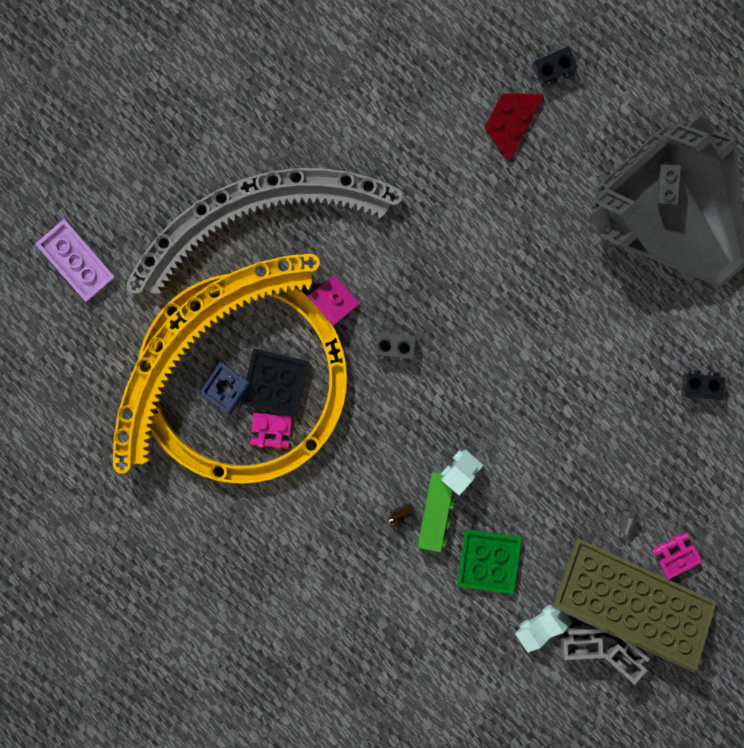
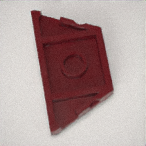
M502 93L484 129L504 154L506 160H511L544 97L543 94Z

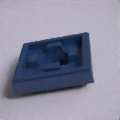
M219 362L200 391V394L226 414L231 415L251 383L223 362ZM226 382H230L233 385V389H231L228 396H225L221 391L222 385Z

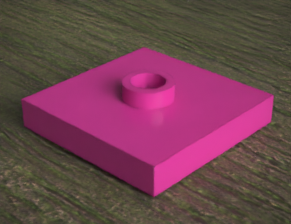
M335 275L308 296V299L332 326L359 304L357 299Z

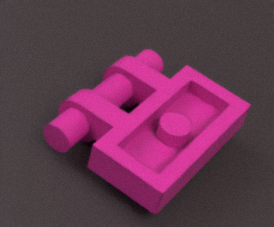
M253 413L252 432H258L259 438H251L250 445L258 446V448H264V446L275 447V450H281V448L288 449L289 441H282V435L290 436L292 416ZM265 433L276 434V440L265 439Z
M687 533L678 534L673 537L674 539L665 544L662 542L658 545L659 547L652 550L655 556L663 554L664 559L658 561L667 579L702 562L693 544L685 546L684 542L690 539ZM678 546L680 550L671 555L668 550Z

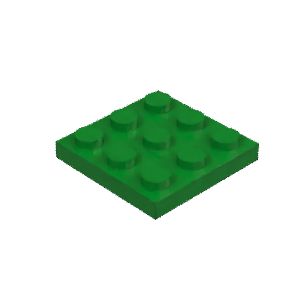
M464 529L456 585L459 587L514 594L522 537Z

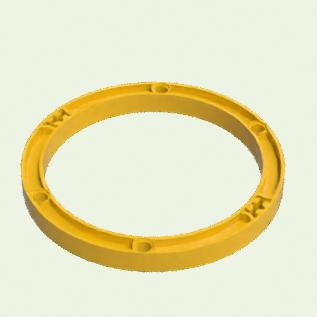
M228 274L198 282L175 296L161 310L149 327L141 346L139 358L153 336L170 317L169 309L175 306L179 309L195 294ZM217 287L212 288L210 291L211 297L220 294V290ZM288 288V293L281 289L280 295L273 291L272 297L289 304L308 320L317 332L326 352L329 365V391L322 415L312 432L290 452L268 462L251 465L222 463L210 459L188 446L168 423L160 402L155 401L159 408L153 409L154 412L158 411V414L151 416L155 420V423L149 424V426L154 428L151 433L163 449L178 463L201 476L216 481L242 484L271 480L296 469L310 459L327 441L336 426L345 401L347 388L346 361L341 342L334 327L308 297L298 289H295V292H293L291 288ZM194 301L191 305V308L195 307L200 302ZM336 338L338 343H334L336 349H340L337 355L338 359L342 358L343 363L335 362L331 364V360H335L334 355L329 354V351H332L331 344L326 347V343H330ZM155 342L154 349L157 352L161 351L162 342ZM144 361L142 369L145 372L149 371L151 364L149 361ZM308 440L316 441L317 448L309 450L306 447V442ZM215 467H222L224 475L217 476L214 472Z

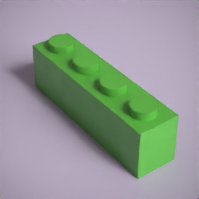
M432 471L417 547L441 552V548L446 546L447 537L444 536L445 529H449L450 518L448 517V512L453 509L454 499H451L453 490L441 480L443 477L441 473Z

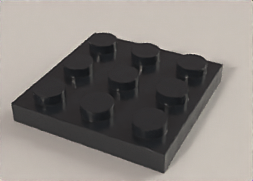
M253 348L246 380L251 385L241 398L240 404L297 417L310 361Z

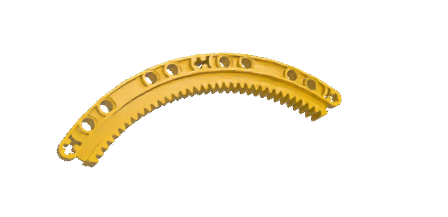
M316 255L284 256L258 262L234 271L209 284L195 294L166 320L138 359L123 394L113 443V467L116 472L126 473L132 468V464H145L151 460L150 457L146 456V454L151 453L147 446L152 445L147 439L152 438L148 431L154 429L149 426V424L155 423L151 416L157 415L153 409L159 408L155 401H161L158 394H164L161 390V387H167L164 380H170L167 374H174L171 367H178L175 361H182L180 354H187L185 348H192L190 342L196 344L195 337L202 338L200 332L207 333L206 326L213 328L212 321L218 324V317L225 319L224 313L226 312L231 315V309L238 311V305L244 308L245 301L248 304H252V298L255 301H259V295L266 299V293L272 297L273 291L280 295L281 289L285 293H288V288L295 292L297 286L300 291L303 290L304 286H306L307 290H310L312 272L316 271L320 266V260ZM301 258H304V262L309 261V258H313L314 261H317V264L313 265V268H310L309 265H304V269H302ZM282 261L289 263L287 271L279 270V264ZM263 266L266 268L265 276H257L256 270L258 267ZM214 287L220 290V294L216 298H212L210 295V291ZM194 301H199L201 308L194 312L191 305ZM181 317L187 320L186 322L181 320L178 323V325L180 326L179 329H172V327L174 326L172 324L173 321L177 322L181 319ZM156 341H161L163 344V349L159 352L154 349ZM144 361H149L151 364V368L147 372L142 369ZM127 408L133 412L131 419H127L124 416V411ZM123 431L129 435L127 442H123L120 438V434ZM128 454V457L124 458V462L127 463L128 466L124 467V470H122V468L118 466V463L121 462V457H117V455L123 456Z

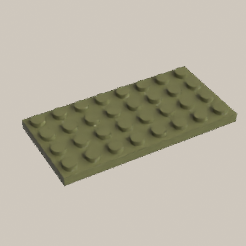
M577 538L552 607L689 671L695 672L699 665L716 601Z

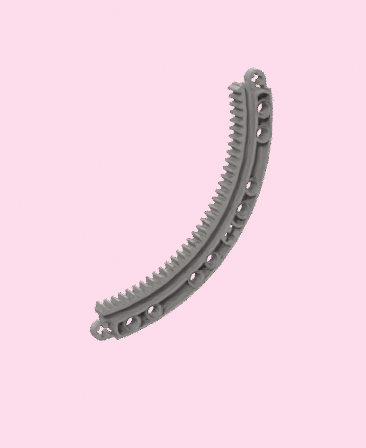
M324 168L285 169L241 179L207 195L176 217L156 237L142 255L127 281V288L134 294H140L145 289L155 295H163L160 288L167 287L164 281H171L168 275H175L172 269H179L177 263H184L182 257L188 258L187 252L193 253V246L200 247L198 241L204 243V236L211 238L210 232L212 231L216 234L217 227L222 230L223 223L229 226L230 219L236 222V216L240 219H243V213L250 216V210L256 214L257 208L264 211V206H267L270 210L272 204H274L278 208L279 202L285 207L287 201L292 206L294 200L297 201L298 205H301L302 200L305 201L306 205H308L309 200H312L313 205L316 204L317 200L320 201L321 205H323L324 201H327L328 206L334 201L335 207H338L339 203H342L343 208L349 204L350 210L357 206V212L363 208L364 214L371 211V217L378 214V220L385 216L390 205L396 206L401 202L402 193L398 188L371 177ZM293 174L301 175V180L298 183L291 181ZM271 177L278 178V183L275 186L268 184V180ZM349 177L352 182L350 185L344 186L341 184V179ZM256 180V186L259 190H255V187H250V192L247 193L245 190H242L245 188L244 184L252 186L254 185L253 181ZM367 182L372 183L374 186L370 192H366L363 189V185ZM386 188H389L388 193L390 194L397 192V197L399 199H395L392 202L390 201V196L386 195V198L384 199L383 197L386 194ZM225 194L227 196L226 202L218 203V196ZM200 206L207 207V212L204 215H198L197 213ZM168 239L169 246L162 249L160 247L161 240ZM149 257H154L155 264L152 267L146 265V260ZM135 275L144 278V281H139L140 289L136 288L133 290L134 286L131 284L138 280Z

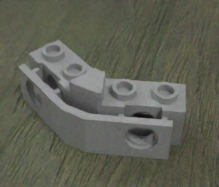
M592 625L569 626L566 630L569 636H560L561 656L564 660L605 658L634 685L648 671L642 663L644 661L648 662L650 659L635 645L624 641L621 646L612 637L600 634L607 632ZM573 635H576V636L588 635V637H576V638H574ZM629 649L638 658L633 660L626 653V650Z

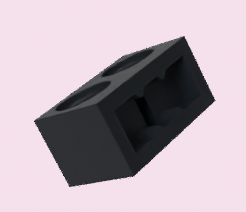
M568 46L534 61L532 67L540 86L546 84L549 87L557 83L556 79L564 77V79L575 75L574 72L577 70L578 65ZM560 61H567L569 68H562ZM542 69H550L551 75L545 76L542 73Z
M689 370V373H683L681 396L723 400L726 377H720V373L715 372L701 375V371ZM693 378L698 383L695 389L690 387V381ZM711 381H714L716 383V389L714 391H711L709 389V383Z

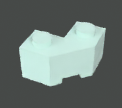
M465 449L463 451L459 450L452 458L455 460L452 463L453 465L451 467L448 465L441 473L443 476L441 480L458 495L466 489L475 478L474 475L483 466Z
M549 605L532 620H526L519 625L520 629L515 634L527 653L541 648L551 637L564 633L573 622L566 613Z

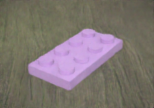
M63 219L35 243L85 302H88L116 278L66 219Z

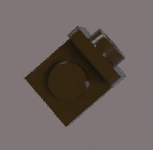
M411 502L390 511L391 516L388 519L392 527H397L398 531L401 530L398 518L406 519L414 511Z

